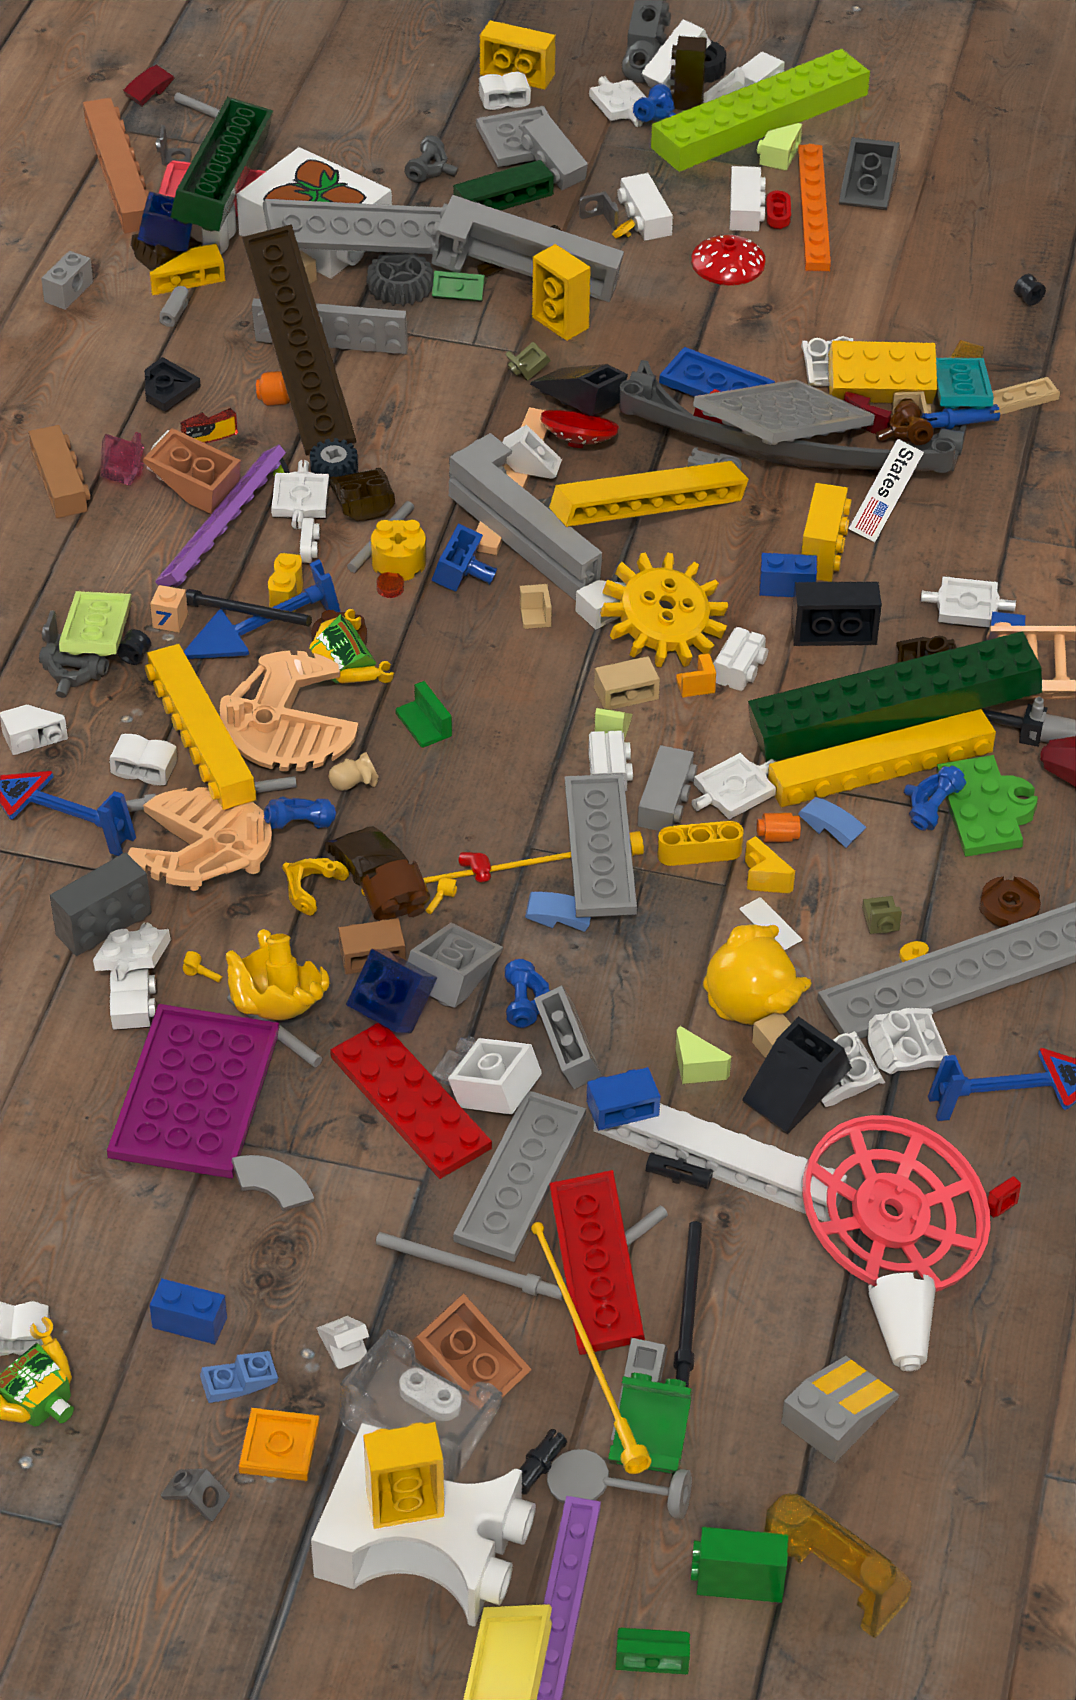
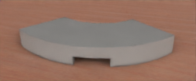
M244 1155L232 1158V1164L241 1191L257 1190L267 1193L278 1202L282 1211L314 1202V1196L307 1183L294 1169L285 1163L260 1155Z

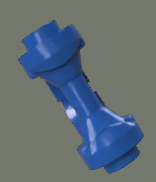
M664 84L654 85L649 90L648 98L642 97L633 105L635 117L642 122L650 120L659 122L676 115L673 112L675 107L672 101L671 90Z
M943 766L937 774L926 778L917 786L911 784L905 786V795L910 796L912 799V809L909 812L912 818L911 823L916 828L922 831L926 829L933 830L938 824L939 816L937 813L940 804L947 795L953 792L958 793L966 785L965 775L959 768Z
M282 796L279 799L270 800L264 808V820L266 823H270L272 829H283L292 820L304 819L312 822L316 828H328L336 816L335 807L328 799L312 801L300 798L288 799Z
M515 959L505 967V979L515 988V1000L508 1005L506 1017L510 1024L519 1028H525L533 1024L537 1020V1015L540 1014L535 1000L530 1001L527 998V986L532 988L535 998L551 990H549V983L540 974L535 972V967L531 962L524 959Z

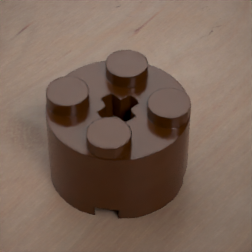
M407 859L389 862L375 869L377 875L371 879L366 875L361 881V887L373 917L378 921L396 919L408 914V917L419 916L425 911L424 905L430 899L428 888L418 864L414 860L412 864H409Z

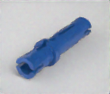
M997 404L986 406L984 409L967 408L952 410L951 408H946L943 412L923 413L921 418L928 420L933 428L944 427L945 429H952L956 425L998 421L1000 419V412L994 413V411L1000 409Z

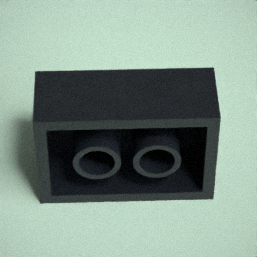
M795 582L791 617L793 646L877 645L882 607L879 582Z

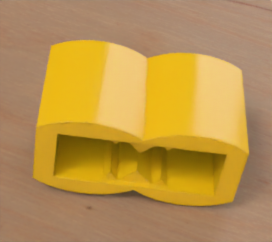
M280 553L276 557L274 573L268 580L270 608L302 592L303 572L300 555Z

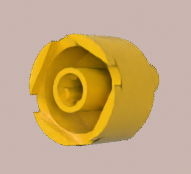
M381 520L376 524V529L371 535L372 568L376 573L379 571L383 574V578L390 581H407L415 578V573L420 570L422 572L425 569L426 536L420 528L418 521Z

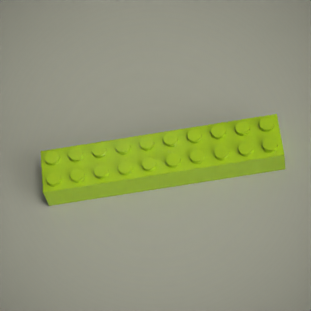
M842 48L652 124L651 149L680 172L766 136L768 131L800 123L868 95L870 70Z

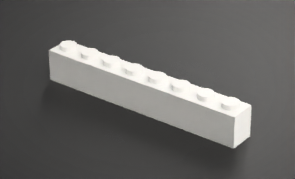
M661 1103L660 1115L658 1117L598 1131L594 1121V1132L648 1153L654 1152L655 1154L676 1160L684 1158L687 1160L686 1163L714 1170L712 1178L806 1214L802 1196V1184L808 1159L792 1155L773 1145H766L749 1138L745 1134L735 1133L720 1127L716 1123L704 1121L691 1116L685 1111H678ZM821 1166L833 1175L835 1169ZM812 1175L810 1192L816 1215L822 1221H831L827 1208L828 1186ZM844 1175L841 1179L844 1183H846L847 1175ZM836 1193L837 1208L843 1199V1196Z

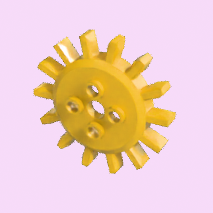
M646 552L640 553L637 561L640 572L637 574L623 562L618 564L615 575L626 584V587L607 580L602 593L619 599L620 603H604L600 613L601 617L621 618L622 622L613 626L610 637L614 640L629 633L636 639L631 646L629 654L633 658L641 653L644 646L656 650L655 664L657 667H662L667 657V651H676L683 667L689 666L693 657L689 646L694 645L703 654L712 653L715 645L702 634L703 632L722 639L727 625L711 620L709 616H724L728 609V602H708L707 597L714 594L719 584L715 579L699 586L693 580L697 574L699 564L693 562L687 567L685 573L673 570L674 557L673 553L667 552L662 562V568H653ZM645 596L650 597L652 600H647ZM668 601L672 604L673 608H663L659 602Z

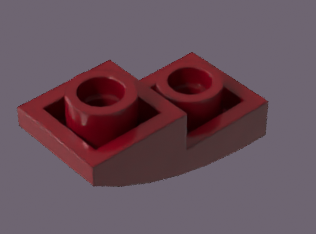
M154 65L132 80L123 89L125 96L143 107L154 93L160 95L175 78L158 65Z
M848 391L845 392V402L875 415L873 425L861 428L877 435L876 432L889 427L888 422L891 419V411L871 406V398Z

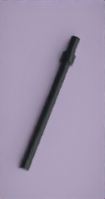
M188 589L186 591L187 605L198 607L203 605L303 626H310L312 623L311 615L204 595L199 590Z
M698 1221L689 1223L678 1351L674 1354L673 1365L676 1369V1380L686 1382L687 1388H689L690 1371L694 1368L695 1358L692 1352L702 1234V1224Z

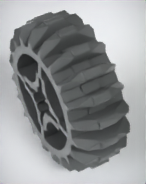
M388 252L386 256L379 255L378 259L372 260V264L368 266L366 279L370 294L375 295L376 300H382L383 304L390 302L392 306L395 304L403 306L406 303L413 305L414 301L422 302V298L428 297L429 292L432 291L434 272L430 262H427L425 257H418L417 253L392 254Z

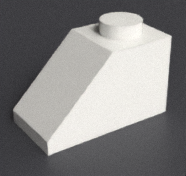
M525 425L503 439L502 443L512 450V454L507 457L506 464L515 472L550 479L556 477L562 459L529 426Z
M597 580L576 591V612L595 630L619 618L601 617L600 612L604 603H620L619 599L602 593L606 581ZM615 582L626 587L625 583Z

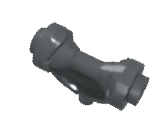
M433 135L424 137L420 143V150L422 152L420 158L417 157L416 159L409 160L405 166L406 176L414 182H423L426 178L440 176L442 172L455 177L458 171V167L447 163L448 157L444 151V144L438 137ZM429 160H436L433 164H427Z
M49 642L46 647L41 648L39 654V662L42 663L43 669L48 670L50 675L59 683L55 694L61 698L67 696L70 687H78L91 679L100 680L102 676L107 674L109 668V660L105 656H99L95 653L84 657L69 655L66 652H59V645L57 643ZM67 665L81 669L79 671H68L62 667Z

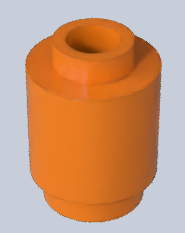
M763 813L762 819H757V836L762 837L763 842H792L793 839L800 838L801 825L799 816H793L792 813Z

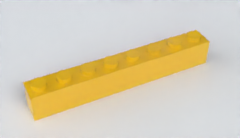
M732 461L560 484L555 486L549 508L566 527L738 502L742 500L749 479Z
M180 644L147 652L148 664L145 665L147 678L149 681H154L156 695L158 698L162 697L166 714L171 713L173 726L176 731L180 730L184 747L190 748L192 762L194 765H199L200 776L203 782H208L212 799H217L223 810L255 801L254 777Z
M982 709L770 763L768 780L776 787L775 798L781 808L812 800L815 797L822 798L899 776L937 767V764L985 755L993 752L996 731Z

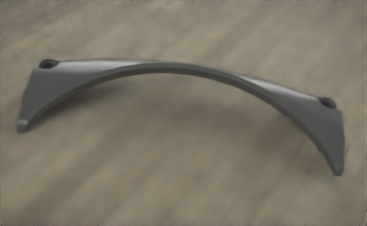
M641 360L637 372L632 371L630 379L623 381L620 385L619 408L623 413L637 415L642 419L764 461L804 468L881 470L892 450L837 446L801 440L793 442L782 441L778 442L777 445L763 443L762 438L744 434L740 428L693 416L666 393L656 380V375H653L649 362ZM967 424L956 425L952 429L941 428L940 433L934 435L926 444H910L924 452L914 471L934 470L939 473L954 471L959 455L962 452Z

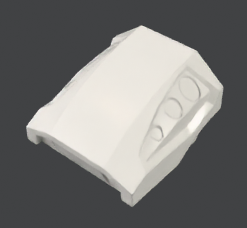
M840 336L832 341H853V338ZM813 338L809 343L808 341H802L801 348L805 358L807 381L810 386H829L828 353L832 341H825L821 338Z
M905 1008L899 1011H891L887 1014L874 1015L869 1021L868 1044L878 1068L889 1074H894L897 1071L940 1066L943 1056H948V1053L932 1018L933 1012L931 1009Z
M855 1031L850 1034H841L833 1039L844 1047L852 1069L822 1098L821 1101L825 1107L835 1105L844 1099L855 1096L878 1083H885Z

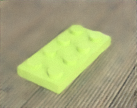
M76 591L59 640V652H68L72 655L95 653L99 656L117 654L131 607V594Z

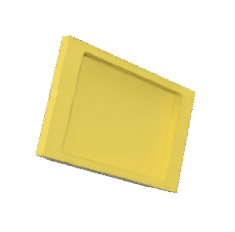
M549 1604L483 1608L463 1700H537L552 1628V1621L550 1619L552 1607Z

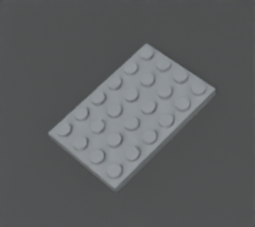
M797 379L695 396L693 406L702 410L704 415L717 417L725 425L741 428L744 434L758 436L762 438L763 443L769 445H777L778 442L782 441L793 442L798 438L810 439L814 435L827 436L831 432L843 433L847 429L859 430L861 427L873 425L875 418L874 414Z

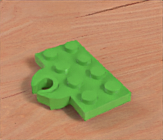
M994 755L937 764V773L943 766H955L965 775L966 785L958 793L953 792L946 796L965 857L1023 847V837L1018 825H1024L1032 821L1037 809L1038 796H1034L1035 787L1031 783L1013 775L1001 776ZM1017 796H1026V797H1030V798H1028V799H1019V798H1017Z

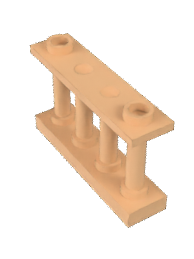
M1000 622L990 626L987 640L1023 631L1037 660V640H1054L1055 678L1053 680H1042V693L1020 699H1035L1036 697H1042L1043 699H1076V680H1070L1067 677L1065 640H1076V626H1011L1007 622Z

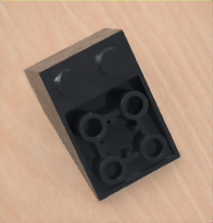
M608 364L565 367L531 381L530 385L539 389L545 395H551L559 399L565 405H571L581 410L584 415L594 416L620 403V385L623 381L627 380L628 374Z
M798 1016L776 1039L742 1101L782 1131L789 1134L852 1069L844 1047Z

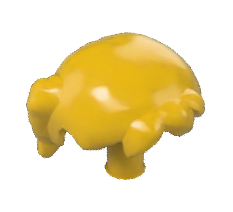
M741 925L733 928L727 942L710 959L703 986L708 992L710 1006L716 1010L720 1018L754 1025L755 1022L773 1013H786L798 1002L802 993L811 987L812 982L809 978L796 976L793 963L783 947L774 939L779 933V928L776 925Z
M266 929L260 930L257 934L260 948L243 959L233 950L226 953L230 996L236 1009L244 1014H253L275 1021L294 1018L321 1000L324 992L329 987V975L323 967H320L319 972L311 961H306L304 966L297 964L296 958L291 955V937L283 933L271 935Z

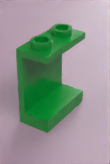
M632 1373L631 1378L623 1376V1391L619 1412L622 1417L627 1419L637 1445H644L648 1450L652 1462L646 1470L674 1474L680 1469L692 1389L686 1387V1382L676 1379H666L664 1384L653 1382L652 1376L642 1373ZM615 1430L613 1445L610 1446L608 1460L611 1464L623 1465L620 1457L624 1448Z

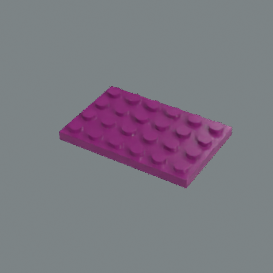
M158 1004L107 1148L108 1158L233 1179L235 1170L232 1158L241 1155L278 1039L280 1023Z

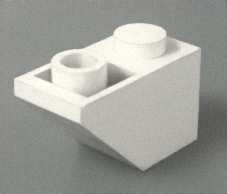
M23 705L0 712L2 733L12 755L68 739L64 715L30 705Z

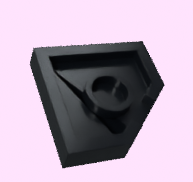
M164 357L145 369L146 401L164 412L201 387L199 377Z

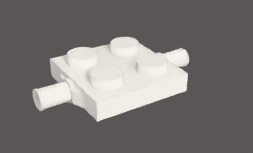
M601 76L598 80L600 86L590 88L589 97L610 121L629 119L636 127L638 125L640 127L643 124L642 121L635 117L633 105L638 99L646 96L632 80L611 83L606 76Z
M303 460L298 462L297 472L275 473L271 507L272 517H293L291 526L294 529H297V522L298 529L302 528L303 517L326 518L329 474L308 472L309 462L304 460V467Z
M943 577L942 586L938 592L922 590L921 602L937 603L939 609L938 622L990 628L992 612H998V610L1015 612L1016 600L999 599L997 593L998 582Z
M739 753L694 776V785L704 795L692 800L693 808L699 811L711 804L717 807L728 819H731L775 796L776 787L766 777L769 772V764L775 761L770 759L759 766L748 761Z
M147 922L146 925L143 923L137 931L118 929L111 932L93 959L95 971L112 970L111 977L115 981H118V979L121 981L130 970L154 968L171 941L169 929L158 930Z

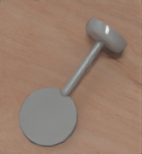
M574 1449L561 1454L553 1461L547 1475V1484L551 1494L564 1504L566 1496L595 1501L604 1493L607 1486L668 1496V1512L671 1517L683 1519L686 1515L692 1488L691 1471L686 1469H679L673 1474L669 1487L609 1477V1470L605 1461L597 1453L586 1449Z

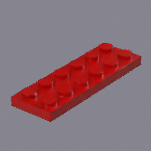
M383 1021L376 1023L330 1049V1055L334 1062L439 1179L492 1149L491 1139Z
M613 1170L549 1183L567 1290L593 1351L598 1352L631 1344L632 1338L645 1340ZM574 1324L579 1355L587 1354Z

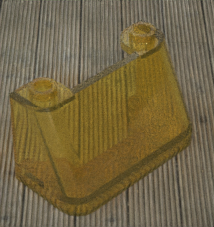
M788 1493L782 1495L767 1510L764 1532L789 1535L787 1556L795 1557V1560L801 1563L812 1552L864 1590L857 1602V1606L864 1610V1617L860 1628L873 1638H876L909 1600L912 1587L910 1578L892 1561L798 1494Z

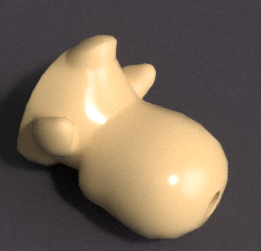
M367 752L362 753L360 758L355 761L346 758L344 762L333 766L328 775L332 786L339 791L351 789L359 782L375 787L379 778Z

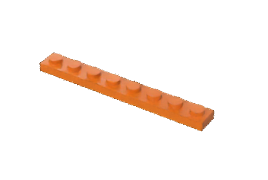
M798 145L805 271H830L831 260L822 145Z

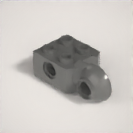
M635 0L628 30L627 51L622 60L623 73L633 82H646L641 73L657 54L660 47L666 42L665 26L669 27L671 21L669 3H666V0ZM645 60L644 64L635 65L636 61Z

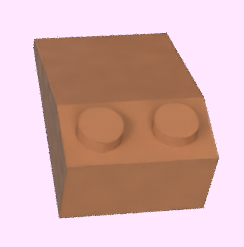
M173 428L143 458V463L188 504L209 514L214 512L239 482L241 460Z
M462 1294L406 1345L431 1374L455 1387L460 1392L462 1399L482 1415H485L532 1370L465 1294Z

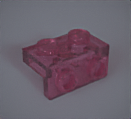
M135 432L131 442L105 434L101 449V477L131 486L135 476L139 477L143 469V462L140 461L144 450V444H141V433Z

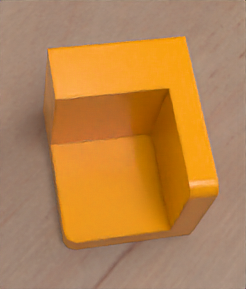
M710 653L698 655L697 671L676 675V682L682 698L715 693L716 670Z

